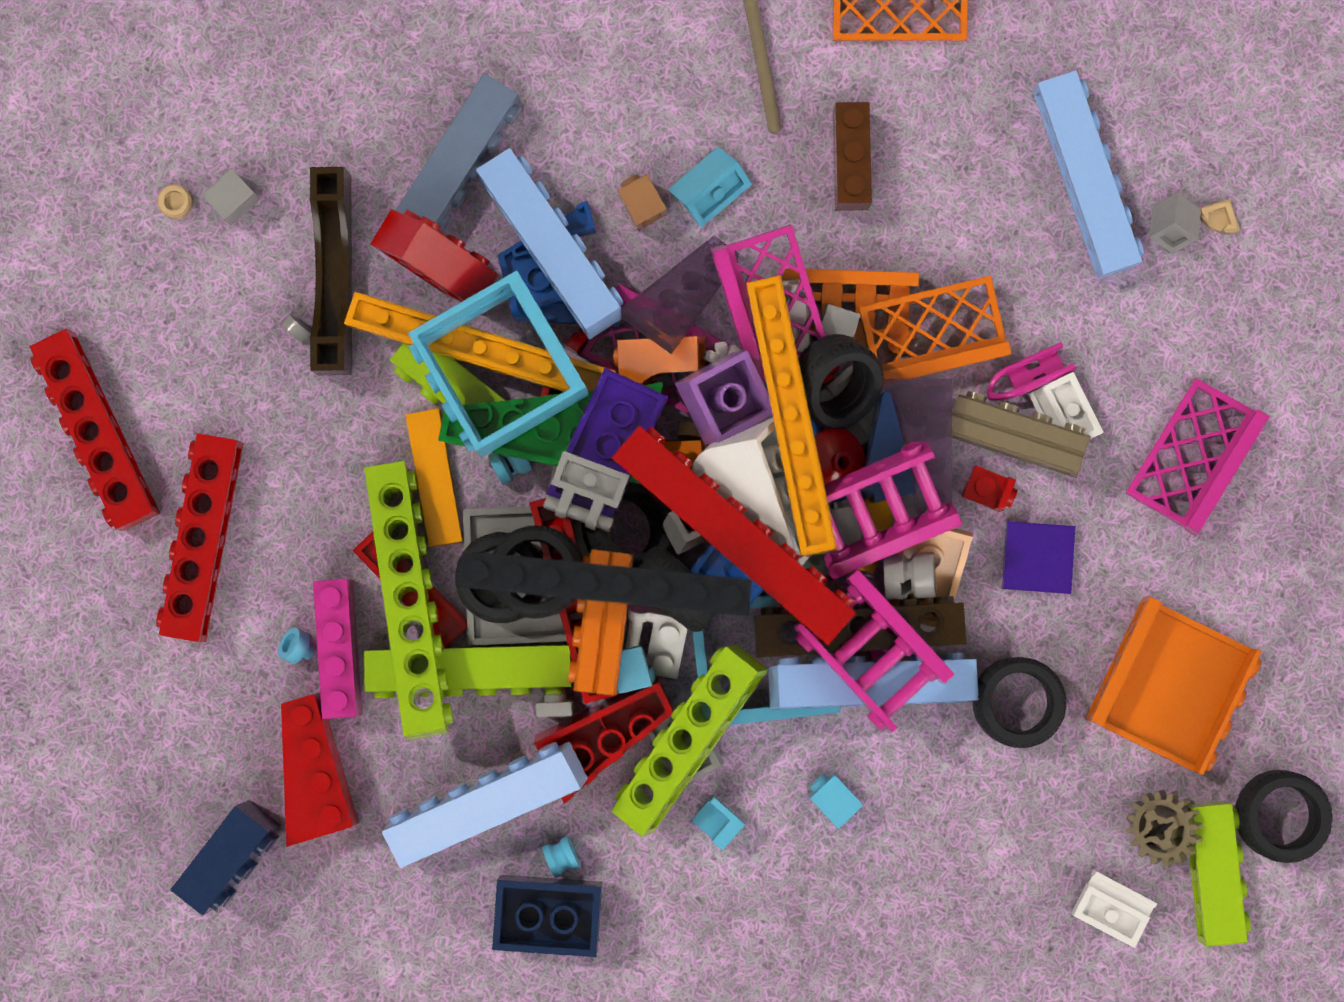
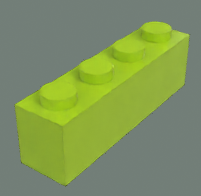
M402 344L390 358V361L397 366L393 372L408 384L412 379L420 384L423 388L419 393L434 405L438 401H441L443 404L446 403L447 400L442 391L435 394L428 383L425 375L430 373L425 362L418 364L409 349L410 345ZM433 353L462 405L505 401L457 361Z
M1226 801L1189 804L1187 808L1190 811L1196 809L1199 811V814L1194 817V821L1203 823V827L1196 830V834L1200 835L1203 839L1197 844L1192 843L1197 852L1189 856L1198 942L1206 947L1248 943L1247 933L1251 931V922L1248 912H1244L1243 898L1247 897V886L1245 879L1240 877L1239 864L1243 863V851L1241 844L1236 842L1235 829L1239 828L1238 812L1236 808H1233L1232 803Z

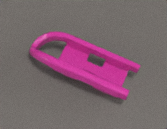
M1062 342L1057 343L998 371L988 385L987 398L991 401H999L1021 396L1075 371L1076 368L1074 364L1064 367L1057 354V351L1063 348ZM1037 360L1040 366L1028 370L1026 365ZM1007 374L1014 390L994 394L993 389L1002 376ZM1044 375V377L1039 378V379H1037V380L1034 381L1035 378Z

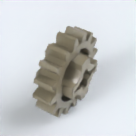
M1165 790L1155 791V795L1152 793L1143 795V802L1137 801L1133 803L1132 806L1137 813L1127 815V819L1134 823L1132 827L1126 829V832L1135 835V839L1130 842V845H1140L1142 849L1139 852V856L1141 858L1150 854L1151 864L1155 865L1162 860L1164 866L1168 867L1174 864V860L1178 864L1187 860L1186 855L1190 856L1197 852L1192 843L1197 844L1202 841L1203 838L1196 834V830L1202 828L1203 823L1194 821V817L1199 814L1198 809L1190 811L1187 808L1191 801L1189 798L1178 801V792L1174 791L1166 796ZM1167 807L1173 809L1176 813L1170 812ZM1173 822V825L1169 826L1165 832L1156 833L1164 824ZM1153 843L1160 845L1161 848H1158Z

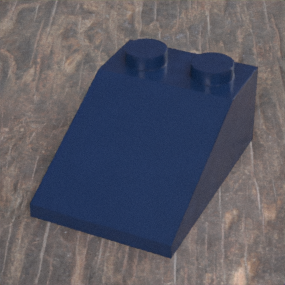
M891 391L880 394L876 402L865 451L864 467L901 452L900 450L904 446ZM910 468L892 475L900 497L917 493ZM879 481L860 489L862 497L869 498L870 503L886 501Z

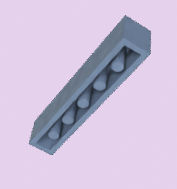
M483 73L395 211L404 214L407 209L421 218L425 216L441 227L439 231L444 233L449 224L448 214L453 207L458 209L467 196V191L464 189L470 180L476 181L479 178L476 169L485 164L482 161L489 151L494 153L500 146L504 137L500 133L507 123L512 125L519 116L522 109L519 106V95Z

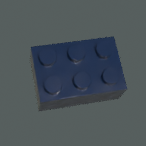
M250 800L234 806L170 891L202 916L212 910L217 912L222 906L225 907L237 893L233 886L236 883L239 884L243 879L246 880L259 863L254 860L257 855L260 857L264 852L267 853L276 843L280 836L275 832L281 824Z
M500 875L496 886L492 950L596 957L599 942L603 882Z

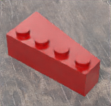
M656 676V680L650 687L618 694L536 734L534 744L539 751L541 748L554 742L558 746L570 742L588 778L581 787L582 789L598 777V774L611 763L616 762L635 743L640 742L670 717L674 711L658 676ZM579 790L561 797L563 803L568 802Z
M320 693L282 703L286 847L351 828L358 824L359 821L329 719H322Z

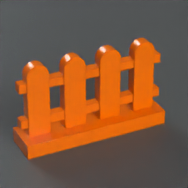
M785 268L781 275L782 281L800 279L798 272L791 268ZM805 269L809 283H822L821 292H812L814 300L821 301L820 319L826 303L842 308V302H855L854 312L859 313L858 307L910 295V286H918L919 273ZM843 284H855V293H842ZM876 285H889V295L876 294ZM913 301L905 303L899 313V316L909 321V304H916ZM899 305L888 307V309L895 313ZM875 311L867 312L870 326L875 329ZM888 315L887 324L892 318L890 315ZM859 319L853 338L867 347L861 319ZM896 319L886 336L903 345L912 330H908V326ZM810 327L811 330L816 332L815 327ZM876 329L881 333L884 331V329ZM872 333L873 339H874V337L879 338L877 335H875L874 333ZM887 342V347L891 352H899L900 349Z

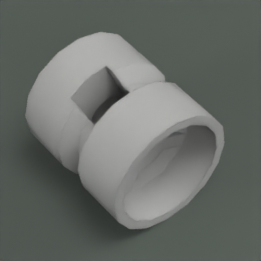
M916 553L911 559H907L904 554L890 555L884 558L886 599H906L909 593H913L916 598L936 597L934 553Z

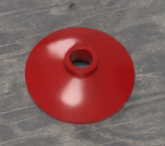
M827 428L814 435L824 484L864 468L865 455L859 440L849 431ZM840 456L842 458L841 468H839L838 466V459Z

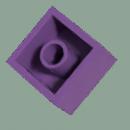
M747 350L732 352L675 383L705 445H710L713 442L719 443L773 415L769 394Z

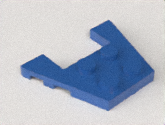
M588 201L578 204L576 206L577 209L565 216L569 224L565 228L571 236L577 234L579 237L596 233ZM521 241L497 255L503 278L517 270L548 323L578 324ZM515 295L509 298L514 321L530 322ZM618 321L612 326H619L620 322Z

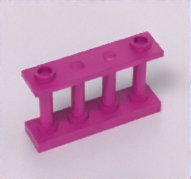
M927 441L909 443L903 446L899 453L824 484L828 503L845 495L847 496L863 533L861 540L850 545L844 544L830 513L837 550L829 551L823 557L832 580L963 525L952 501L947 504L940 501L925 461L935 458ZM912 468L928 506L925 513L914 518L908 516L892 478V475ZM878 481L896 521L894 526L883 531L876 530L859 489Z
M855 570L845 579L850 585L846 589L848 592L846 595L855 602L852 607L857 603L861 605L865 601L874 611L870 615L872 619L832 656L819 643V637L809 629L807 630L800 622L794 626L798 632L794 638L808 653L814 649L867 706L870 712L866 716L880 731L886 727L889 731L894 732L898 727L890 720V717L929 681L933 683L937 679L940 683L945 684L955 674L859 570ZM889 627L898 637L894 641L896 645L855 682L842 668V665L879 630L885 631ZM913 653L922 663L918 667L920 671L879 708L866 694V691L905 655L909 657Z

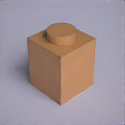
M636 174L621 183L622 188L617 190L618 197L637 231L667 215V208L648 174L642 177Z

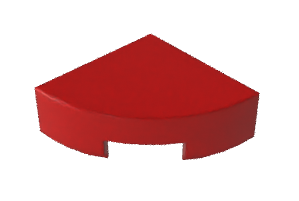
M580 328L566 342L567 348L578 356L589 339Z

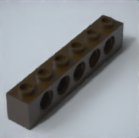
M954 596L933 597V604L920 605L919 598L899 600V607H893L929 647L967 644L964 602L954 603ZM864 602V609H853L856 614L829 645L825 644L820 638L818 639L819 643L829 653H835L853 636L850 630V623L853 618L860 616L866 622L872 619L870 615L874 611L866 602ZM781 607L761 608V615L753 616L757 658L818 654L814 649L808 653L796 639L786 641L782 638L780 628L783 623L793 621L797 624L800 621L792 614H782ZM925 612L932 613L936 618V626L930 632L922 630L919 624L920 617ZM881 629L858 651L891 649L896 645L894 641L898 637L895 634L888 633L887 630L883 631Z

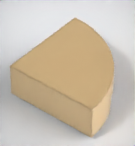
M1230 199L1200 208V220L1211 230L1224 234L1240 231Z

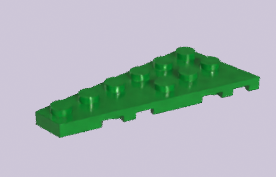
M652 383L644 386L662 394L664 383ZM589 390L587 397L491 453L558 466L563 451L566 452L594 390ZM560 394L489 403L465 404L463 407L481 438L484 439ZM444 411L438 441L466 447L459 436L464 431L458 420L452 423ZM632 476L630 480L631 483L642 485Z

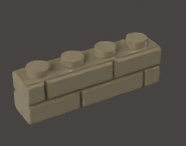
M968 391L966 396L958 395L946 429L947 437L1077 478L1091 437L1084 434L1085 428L1071 423H1066L1065 427L1051 424V417L1033 412L1032 417L1018 413L1019 407L1006 402H1000L998 407L986 403L987 397L975 392Z

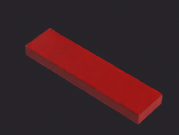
M372 531L352 551L380 579L375 539ZM409 559L401 560L397 565V572L406 573L410 571L413 563ZM433 585L432 589H428L429 602L435 601L438 614V622H433L434 635H440L442 645L448 648L467 629V619ZM406 593L402 597L401 602L407 607L414 605L418 600V593Z

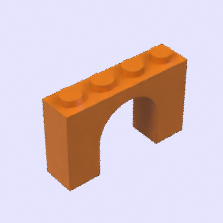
M706 337L617 340V347L614 349L613 354L614 364L618 368L620 375L642 385H649L655 379L667 373L698 371L707 366V361L703 359L706 351ZM666 439L663 444L672 454L678 449L693 464L696 458L709 446L705 445L702 439Z

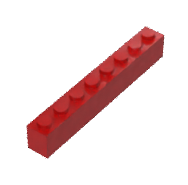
M639 425L612 456V459L750 579H753L757 585L825 644L829 645L856 614L851 609L855 602L840 589L835 593L829 590L824 585L828 579L812 565L806 570L797 562L800 555L785 542L781 547L770 539L774 532L759 519L754 523L748 520L743 515L747 509L732 496L725 500L716 492L720 486L706 473H703L700 477L689 469L693 464L691 460L678 449L673 454L663 446L666 439L650 426L645 431Z

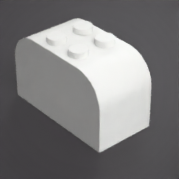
M773 415L719 443H711L696 458L692 471L699 477L706 473L720 486L716 490L719 495L725 500L730 496L735 498L747 509L743 515L752 523L757 519L764 523L774 532L770 539L780 547L784 542L787 543L800 555L797 562L803 566L811 555L801 556Z

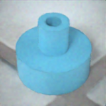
M296 627L288 630L279 644L278 656L291 664L298 663L302 658L310 660L315 650L309 646V634Z

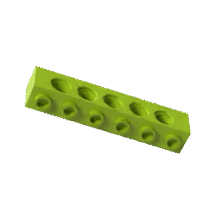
M738 644L725 646V648L720 647L710 659L712 666L707 674H702L693 683L690 689L693 692L687 702H682L675 709L671 716L674 721L667 730L663 729L656 736L652 743L655 748L649 757L645 756L638 762L633 770L636 774L630 784H624L615 795L617 802L611 812L641 837L655 832L768 672V668ZM723 675H726L731 683L728 692H725L720 685V679ZM703 703L708 704L711 709L709 720L704 718L701 713ZM684 730L688 731L691 735L692 743L690 747L686 746L682 740ZM665 757L672 763L671 774L666 772L663 767ZM646 784L653 790L652 801L645 795L644 788Z

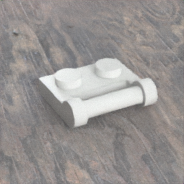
M630 605L627 613V618L630 621L624 649L639 646L643 623L646 621L653 622L648 654L645 657L647 666L653 665L655 674L658 676L677 679L687 628L674 620L661 608Z

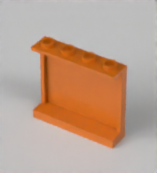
M1150 596L1143 597L1085 719L1192 772L1204 775L1206 770L1209 771L1213 767L1218 754L1215 752V749L1220 739L1224 740L1231 730L1232 721L1229 720L1234 709H1239L1246 698L1247 691L1244 688L1249 678H1254L1260 669L1261 660L1259 657L1262 651L1243 645L1162 605L1163 602Z

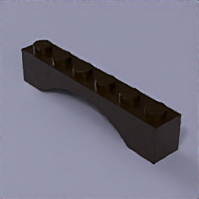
M310 167V205L314 230L316 269L315 304L310 335V371L318 376L352 375V328L344 324L352 301L351 174L345 167Z

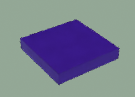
M1007 521L1002 589L1071 594L1076 526Z

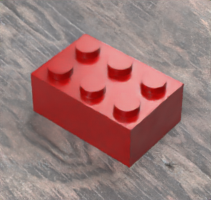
M391 209L370 245L441 293L460 302L493 284L498 274L487 267L490 263L488 259L475 251L470 252L465 249L466 244L451 234L445 235L439 231L441 227L427 217L422 216L421 218L407 209L404 214Z

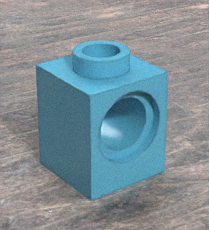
M823 773L809 786L813 792L808 797L838 829L863 806L834 773L828 777Z

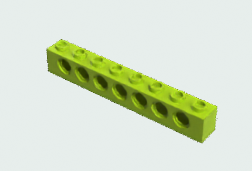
M405 461L365 467L364 471L403 736L410 741L449 734L448 724L454 723L451 703H445L443 690L448 689L446 670L440 669L438 656L443 655V646L440 635H434L433 622H438V614L435 601L429 602L428 589L433 588L430 568L424 569L422 557L428 555L425 535L419 536L417 523H423L420 503H414L413 491L418 490L415 470L409 471ZM391 495H403L401 504L396 507L387 506V500ZM399 526L408 528V533L403 539H392V532L395 528ZM401 560H413V566L410 571L406 573L397 572V565ZM406 593H418V600L414 605L408 607L402 605V597ZM413 625L423 626V634L417 640H409L406 637L408 629ZM419 658L427 659L429 665L424 673H412L411 667L415 660ZM423 692H431L434 696L433 703L428 708H418L416 704L418 696Z

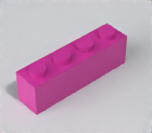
M353 579L313 581L322 719L363 715Z

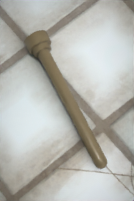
M744 0L767 126L770 133L777 134L781 130V123L757 0Z

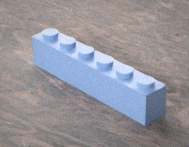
M1076 70L1039 82L1033 89V93L1097 279L1136 267L1143 262L1141 259L1144 255L1143 246L1138 237L1134 238L1130 225L1133 223L1129 207L1127 205L1123 206L1119 195L1122 192L1121 183L1117 174H1112L1108 163L1111 160L1110 151L1105 142L1101 143L1097 131L1100 129L1099 119L1094 110L1090 111L1087 102L1089 91L1085 80L1079 79Z
M509 148L477 168L476 172L481 184L589 340L623 319L620 306L624 302L614 287L610 289L606 287L602 281L605 278V274L595 260L589 262L583 254L587 251L584 243L577 234L571 236L565 226L569 224L562 211L558 207L554 210L547 202L550 199L547 190L540 181L537 183L533 182L529 176L532 170L522 155L517 158Z
M964 653L943 654L942 661L955 675L945 684L940 683L937 679L933 683L929 681L904 705L978 701L976 659H964ZM911 655V661H898L866 691V694L878 706L883 705L920 671L918 667L922 663L915 655ZM852 656L842 665V668L856 682L876 662H866V656ZM821 657L812 658V664H800V658L779 659V665L768 668L770 709L866 706Z
M556 742L546 745L538 751L539 755L529 760L526 756L519 757L507 765L509 768L500 773L496 769L490 770L478 777L479 782L468 786L466 782L461 783L448 791L449 795L442 799L432 796L418 805L419 809L409 813L408 809H403L389 818L390 823L382 831V834L399 867L407 866L580 790L588 778L570 742L560 746Z

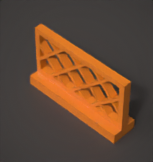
M833 0V41H967L968 0H960V12L954 7L959 0H954L952 3L948 0H941L947 8L935 20L920 7L926 0H920L918 3L915 0H907L913 8L901 20L887 7L892 0H887L885 3L881 0H874L880 8L868 20L853 7L859 0H853L851 3L848 0H841L846 6L841 13L840 0ZM850 10L863 25L855 33H840V19ZM882 10L897 24L889 33H879L870 24ZM916 10L930 24L922 33H912L903 24ZM949 10L959 19V33H946L937 24ZM867 27L872 33L860 32ZM900 27L905 33L894 32ZM933 27L938 33L927 32Z
M991 275L858 307L867 348L877 358L876 351L883 340L900 349L893 362L881 365L884 378L883 385L1011 355L1009 341H1006ZM984 284L987 300L982 308L979 309L965 300V297L972 287ZM965 289L961 296L954 293V291ZM945 293L957 300L948 317L932 308L937 297ZM932 297L928 305L920 300ZM912 301L925 309L915 325L899 316L905 303ZM961 304L978 313L969 329L952 320ZM899 305L895 313L887 308ZM988 306L990 307L991 315L985 312ZM880 309L892 316L882 333L870 326L867 312ZM928 312L945 321L936 337L919 328ZM982 316L993 322L996 337L984 340L972 333ZM896 319L912 329L903 345L886 336ZM949 324L965 333L960 344L952 348L940 341ZM916 332L932 341L927 352L919 356L907 349ZM872 333L879 337L876 344L874 343ZM969 337L977 341L965 344ZM936 344L944 349L932 352ZM903 352L911 356V358L899 360Z

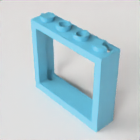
M517 270L408 333L414 343L409 346L413 357L418 364L425 362L430 373L425 375L428 383L435 394L442 391L447 400L446 403L442 404L443 409L453 423L458 420L464 430L459 434L461 440L469 452L475 449L481 458L589 395L584 382ZM515 295L570 389L482 439L428 345Z
M763 590L764 596L757 597L750 608L780 604ZM703 630L692 632L698 677L702 674L706 675L708 672ZM703 703L701 706L702 715L709 720L711 709L708 704ZM770 705L742 708L730 725L839 713L841 711L840 707L770 709Z

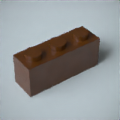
M836 102L833 109L835 211L869 210L872 203L870 102Z

